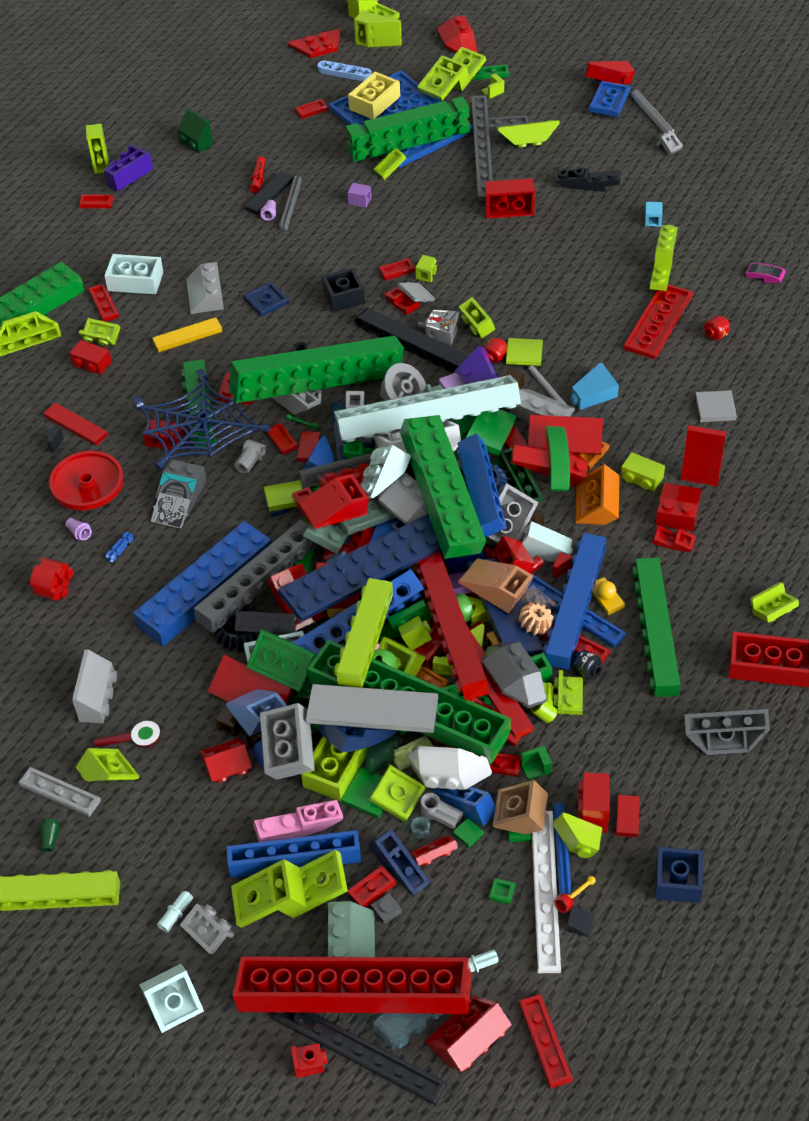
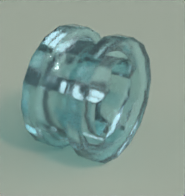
M424 817L415 818L411 823L412 834L417 838H425L429 835L431 829L429 820ZM417 825H421L422 827H424V830L421 831L420 828L417 829Z

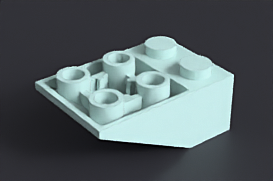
M393 445L376 448L373 451L370 465L365 469L364 479L360 484L369 499L377 496L405 472L411 455Z

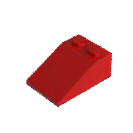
M664 483L657 511L656 526L693 532L702 489Z

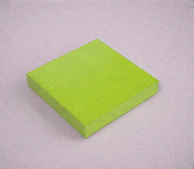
M389 765L369 801L406 822L426 787L392 765Z

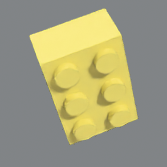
M374 72L348 94L349 110L370 119H375L400 97V81Z

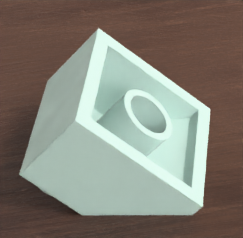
M182 964L139 985L162 1033L204 1012L188 973Z

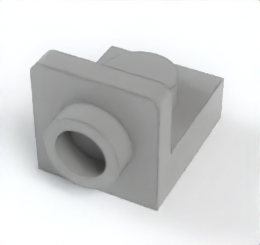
M673 131L668 134H662L656 144L657 147L663 145L669 155L681 150L683 147Z

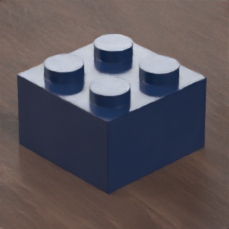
M658 847L655 899L700 903L703 891V850Z

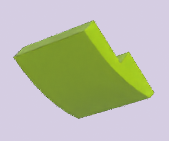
M509 338L506 364L541 366L543 340Z
M300 480L264 487L269 512L298 507L292 498V493L302 490Z

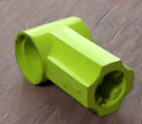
M543 682L547 700L545 703L530 707V711L544 723H550L555 719L558 712L553 706L554 686L550 682Z

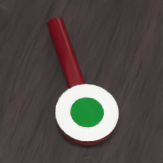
M143 721L138 723L131 733L94 739L95 747L133 741L135 745L146 748L156 744L161 733L156 723Z

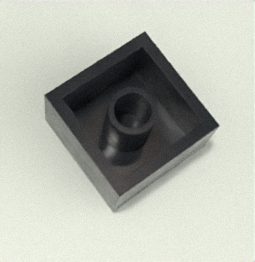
M354 268L322 275L323 292L333 312L365 304L364 287Z

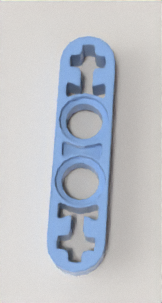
M330 61L318 63V71L322 74L365 81L372 75V71L368 68Z

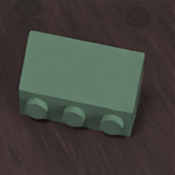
M351 901L328 902V957H375V919L373 910Z

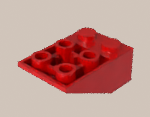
M350 474L333 479L300 501L299 505L313 528L317 529L367 515L369 498L354 475Z

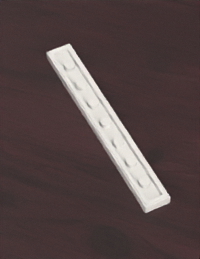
M546 811L543 830L532 833L538 973H561L558 910L554 905V899L557 897L553 811Z

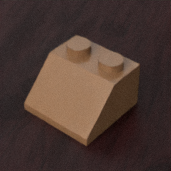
M535 780L498 789L493 826L521 834L543 830L548 793Z

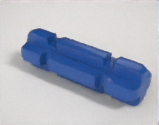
M125 532L121 536L122 539L119 538L110 548L111 550L105 554L107 561L113 563L117 559L116 556H119L128 546L127 543L130 544L134 538L131 533Z

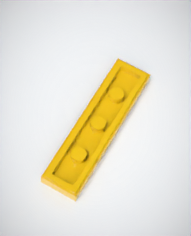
M215 317L153 337L152 339L158 352L220 333L222 332V327Z

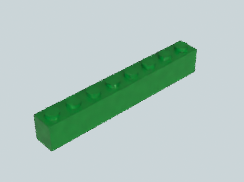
M636 559L635 567H632V578H636L634 591L635 594H639L636 602L637 609H641L639 624L644 627V629H641L642 641H646L644 656L649 659L646 662L647 673H651L649 689L653 690L654 697L679 696L680 679L660 559Z

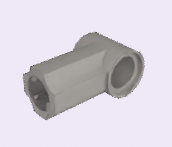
M248 439L244 443L242 454L234 464L235 468L241 473H249L256 461L261 460V456L265 455L266 445Z
M427 793L421 799L420 812L423 818L428 820L434 819L452 829L458 826L463 816L462 811L440 801V798L434 793Z

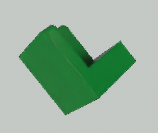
M545 746L521 753L520 764L528 780L552 772V761Z

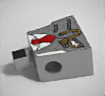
M433 310L429 319L419 318L418 327L426 329V336L451 345L460 325V312Z

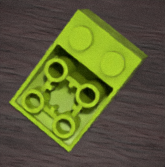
M363 10L354 19L356 44L366 47L402 45L401 20Z

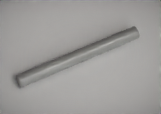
M531 365L528 371L552 399L566 404L537 369Z

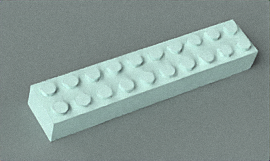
M511 375L338 410L334 411L341 440L351 442L356 440L357 437L370 438L377 433L389 434L392 430H401L404 419L440 415L442 422H445V419H461L463 415L468 414L476 416L481 414L482 411L495 412L499 410L498 408L502 407L514 408L516 404H521L518 382Z

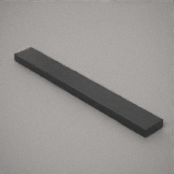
M275 1012L273 1015V1020L435 1106L447 1086V1082L315 1013Z

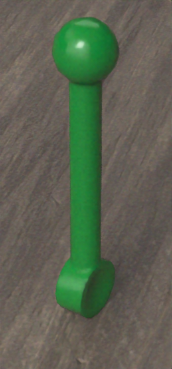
M291 414L286 415V420L299 422L315 430L319 428L317 423L312 424L292 417Z

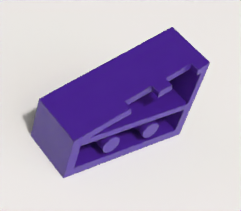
M129 144L127 146L128 150L125 153L121 152L119 154L120 158L117 161L113 160L104 169L108 186L117 191L122 190L128 184L135 182L138 178L154 169L149 152Z
M480 345L455 370L466 384L498 378L486 349Z

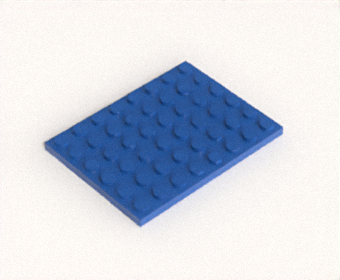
M401 70L388 76L400 81V97L376 118L441 101L419 92L417 89L419 84ZM348 95L329 104V109L348 125L358 123L360 126L364 125V121L371 120L366 116L349 110ZM470 125L469 133L461 135L453 133L452 137L399 150L406 156V159L398 167L401 168L472 133L473 126Z

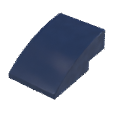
M319 724L318 731L340 752L356 751L373 746L388 739L397 732V730L325 724Z

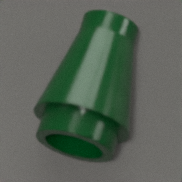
M46 818L39 825L41 851H54V845L61 828L58 820Z

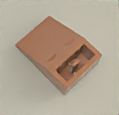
M476 559L458 583L509 614L526 592L533 575L516 565Z

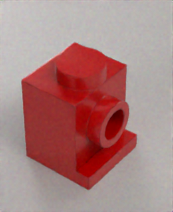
M319 1043L298 1048L296 1046L291 1047L296 1078L324 1073L323 1064L328 1062L326 1050H321Z

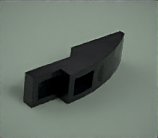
M588 168L563 169L557 171L555 182L570 189L604 192L606 186L620 185L621 170L589 173Z

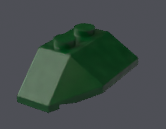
M512 448L501 451L497 455L493 466L498 465L499 469L503 470L507 477V484L535 501L543 502L544 497L529 470L511 462Z

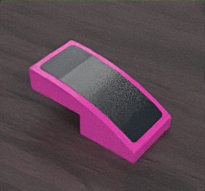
M751 263L746 276L750 279L763 278L765 283H781L786 272L785 269L774 265Z

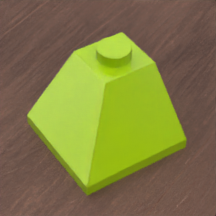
M87 748L76 766L81 777L88 782L136 780L140 777L118 749Z

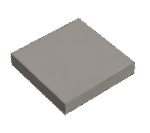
M732 391L696 392L695 397L700 422L731 421L737 419Z

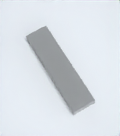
M29 767L18 782L19 786L88 817L91 816L101 801L100 797L32 767Z

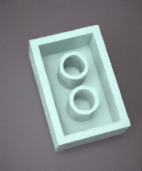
M112 254L105 273L108 291L156 294L163 275L161 257Z

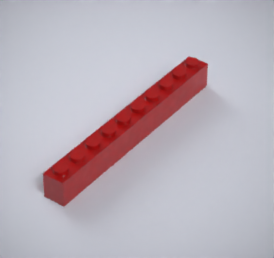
M440 551L419 561V565L415 567L418 577H422L420 578V583L426 589L424 594L431 614L435 613L432 616L435 627L439 626L437 628L440 640L444 639L441 642L444 653L448 652L446 654L449 666L453 665L451 667L453 679H458V681H455L458 693H463L465 701L488 695L490 693L485 673Z

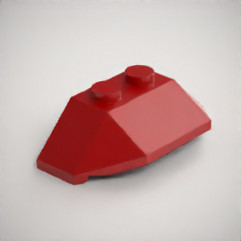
M465 16L450 18L437 28L438 34L448 49L457 53L461 47L478 53L473 30Z

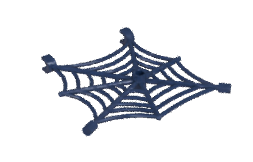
M203 369L196 371L199 376L197 380L200 383L189 393L178 399L149 406L144 405L139 396L132 399L135 403L134 408L137 411L142 410L147 419L146 430L142 434H148L157 438L165 450V457L155 464L159 470L167 463V460L179 456L198 454L212 457L225 446L259 429L262 432H270V425L254 423L244 415L234 399L215 392L207 383L208 378ZM205 385L213 394L230 402L225 404L211 398L205 393ZM201 386L200 392L186 403L168 409L158 408L185 399ZM201 395V400L196 405L183 411H172L190 404ZM205 396H206L210 401H212V402H214V403H216V404H218V405H222V407L218 408V407L212 406L211 404H209L208 402L205 401ZM235 403L242 417L251 424H245L237 419L232 413L230 406ZM201 404V407L195 412L188 415L183 414L197 408ZM205 404H206L207 406H209L210 408L215 409V411L213 412V411L209 410L208 408H206V407H205ZM227 408L230 415L237 422H230L224 413V409ZM146 410L154 411L156 415L155 429L149 430L150 419ZM158 412L166 415L167 421L164 427L159 428L160 419ZM221 412L226 421L219 420L216 414ZM169 415L175 416L176 424L169 425ZM179 417L186 418L185 422L179 423ZM210 423L216 424V425L212 426L209 430L207 429V427H209ZM221 425H227L209 437L208 433ZM183 426L189 427L190 431L188 432ZM232 426L241 427L211 445L210 440ZM174 428H181L186 433V436L182 439ZM246 428H252L232 438L212 452V448L221 441ZM165 430H171L177 435L179 443L176 446L172 436L165 432ZM159 432L170 438L173 449L168 454L164 441L153 433ZM194 432H203L205 437L192 434ZM188 438H199L206 440V443L186 440ZM182 444H197L207 446V448L200 446H180ZM200 449L208 451L184 452L173 455L177 450Z

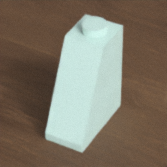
M532 521L524 530L519 540L523 543L532 559L535 556H539L543 561L555 562L560 552L571 555L573 548H571L573 539Z

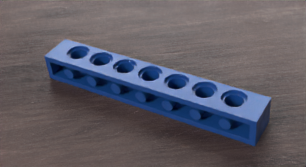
M411 569L391 581L393 596L385 620L389 617V613L393 611L397 613L405 608V603L409 601L413 603L422 597L421 593L424 587ZM396 590H403L405 592V596H399ZM357 603L293 643L316 654L322 648L315 647L314 641H321L325 645L329 639L342 644L345 642L347 631H351L347 621L351 620L352 616H356ZM330 631H338L340 633V637L334 638L331 635Z

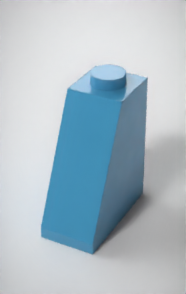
M599 363L572 387L571 401L573 405H577L579 410L618 397L619 385L603 363Z

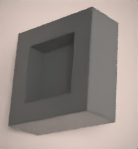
M390 893L371 904V908L383 924L402 913V908Z

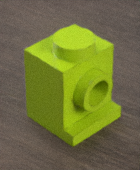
M422 255L416 266V279L432 283V275H435L437 271L434 257Z

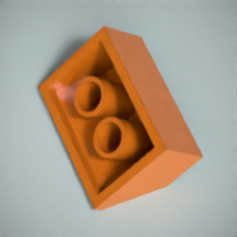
M605 464L588 473L586 479L576 488L575 523L606 525L619 518V475Z

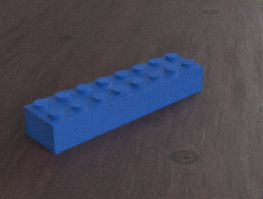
M243 521L134 611L133 615L136 626L160 645H166L195 620L194 608L271 545V539Z

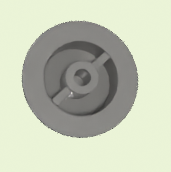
M404 363L395 364L385 374L381 384L380 396L384 401L421 394L424 393L426 383L420 372L411 365Z

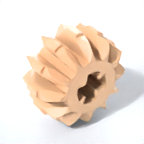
M530 602L522 608L518 621L521 623V628H526V633L532 632L534 636L538 633L542 636L550 630L553 616L551 615V610L545 609V605L540 606L538 602L536 604Z

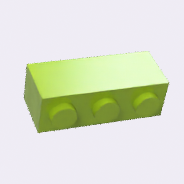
M102 124L86 125V135L94 173H104V169L109 165V157Z

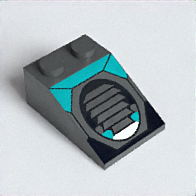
M170 459L163 471L153 506L156 505L159 493L190 499L187 510L189 515L207 481L205 468Z

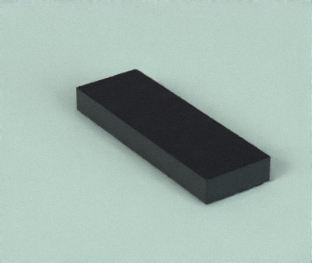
M236 611L235 631L260 632L264 629L270 633L290 634L295 632L296 616L289 613Z

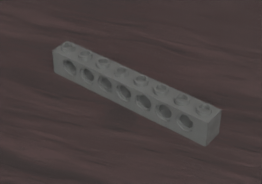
M299 520L194 608L195 621L212 633L221 628L228 619L236 615V611L248 605L254 597L266 589L269 585L267 582L268 578L291 568L308 551L317 546V543L303 536L309 525Z

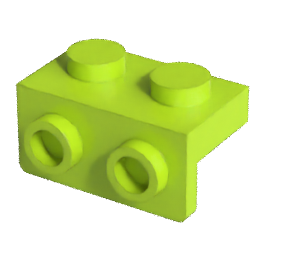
M88 318L84 331L79 330V334L84 341L89 343L96 341L102 346H108V344L115 345L121 327L117 324Z
M781 582L750 599L753 614L767 623L774 621L776 618L799 606L798 599L785 593L784 584Z

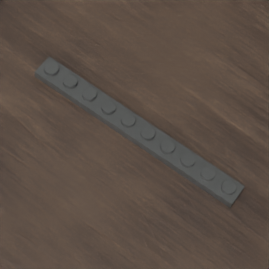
M487 95L472 96L478 201H485V182L493 181Z

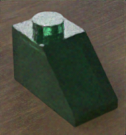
M393 735L378 744L367 747L366 764L369 775H374L395 759V750L399 749L398 737Z

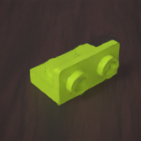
M559 670V677H554V690H558V694H554V706L558 707L557 714L582 715L583 677H563V670Z

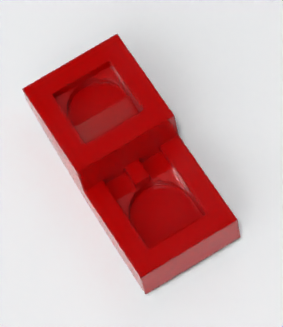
M395 287L384 294L390 303L406 315L420 307L419 302H414L399 287Z
M658 525L652 544L683 552H691L696 536L681 529H678L675 533Z

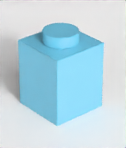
M646 202L645 226L661 227L662 202Z

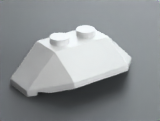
M419 746L407 755L412 769L425 787L466 790L492 773L487 757H479L474 753L459 748Z

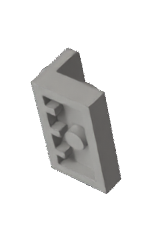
M196 904L180 926L209 954H214L226 937L233 938L235 934L230 930L232 926L226 920L219 919L215 915L217 913L215 909L207 904L205 906Z

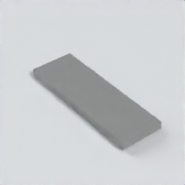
M313 684L306 722L434 733L438 694Z

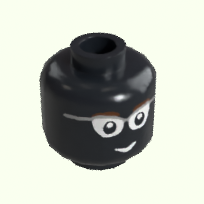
M584 650L576 653L572 658L571 664L575 674L586 680H592L600 675L602 661L597 655Z

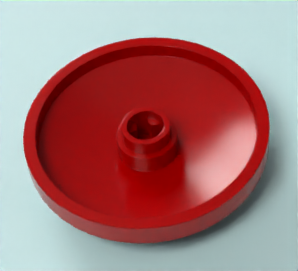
M83 451L66 457L55 466L49 479V486L54 499L60 505L73 510H92L106 505L119 494L124 483V475L120 463L113 456L100 451Z

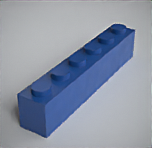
M475 433L457 443L459 449L457 454L462 461L460 467L465 474L464 482L469 490L468 493L484 535L489 537L507 528L486 444Z
M358 830L227 846L230 877L232 879L252 876L283 859L300 868L334 850L341 853L343 865L360 863Z

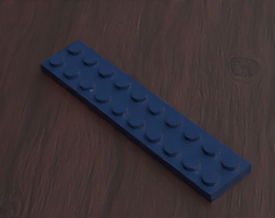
M429 514L279 588V596L298 620L302 622L361 592L363 585H367L369 578L384 580L440 551L441 548Z

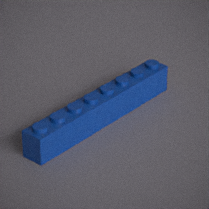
M584 533L582 540L577 542L576 551L578 553L573 555V568L569 569L567 574V580L569 581L568 584L563 586L562 595L564 597L563 599L560 598L557 610H559V613L554 615V628L550 629L548 634L549 644H545L543 650L552 667L570 669L606 551V537Z

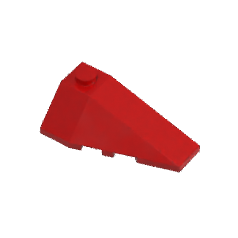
M522 445L513 446L512 463L549 477L550 461L548 448ZM569 451V486L576 487L587 477L588 462L580 455Z

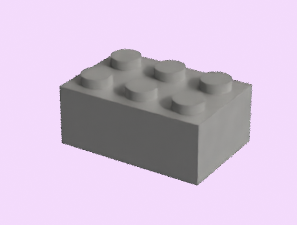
M299 703L260 713L265 774L276 780L315 771L310 723L306 722L308 709Z

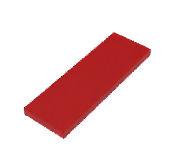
M669 284L667 291L657 290L623 345V350L656 359L693 296V292Z

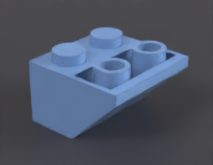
M260 689L226 703L227 708L249 736L261 731V712L287 706L277 692Z

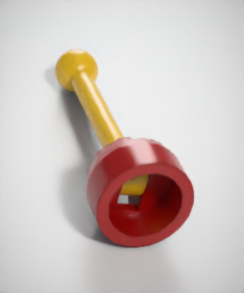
M589 876L587 881L571 895L567 893L558 895L554 899L556 909L561 913H567L574 904L573 898L587 886L595 884V878Z

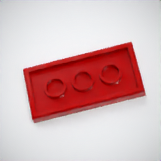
M530 415L528 446L548 448L545 426H559L565 428L570 452L575 454L601 455L603 418Z
M688 425L681 480L718 486L726 438L725 431Z
M224 655L207 691L228 702L257 689L277 692L287 705L293 689L247 668V665Z

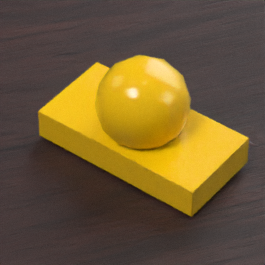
M605 577L596 580L592 595L607 615L625 608V603L616 593V587L612 582L607 581Z

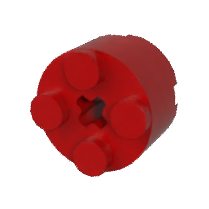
M41 558L39 560L42 561L39 566L35 565L31 574L30 586L34 588L32 593L55 601L65 598L69 592L68 585L73 576V569L69 568V565L66 563Z

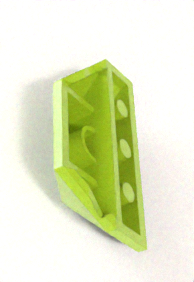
M559 120L501 126L496 127V130L512 144L517 145V147H526L528 143H532V146L542 145L541 142L546 141L560 123Z
M36 311L2 322L0 327V356L61 337L58 323Z

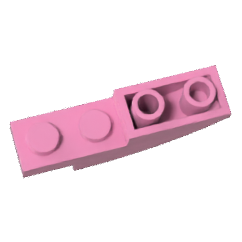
M334 800L297 807L295 813L254 820L253 826L258 841L266 842L313 834L342 821L344 817L338 801Z

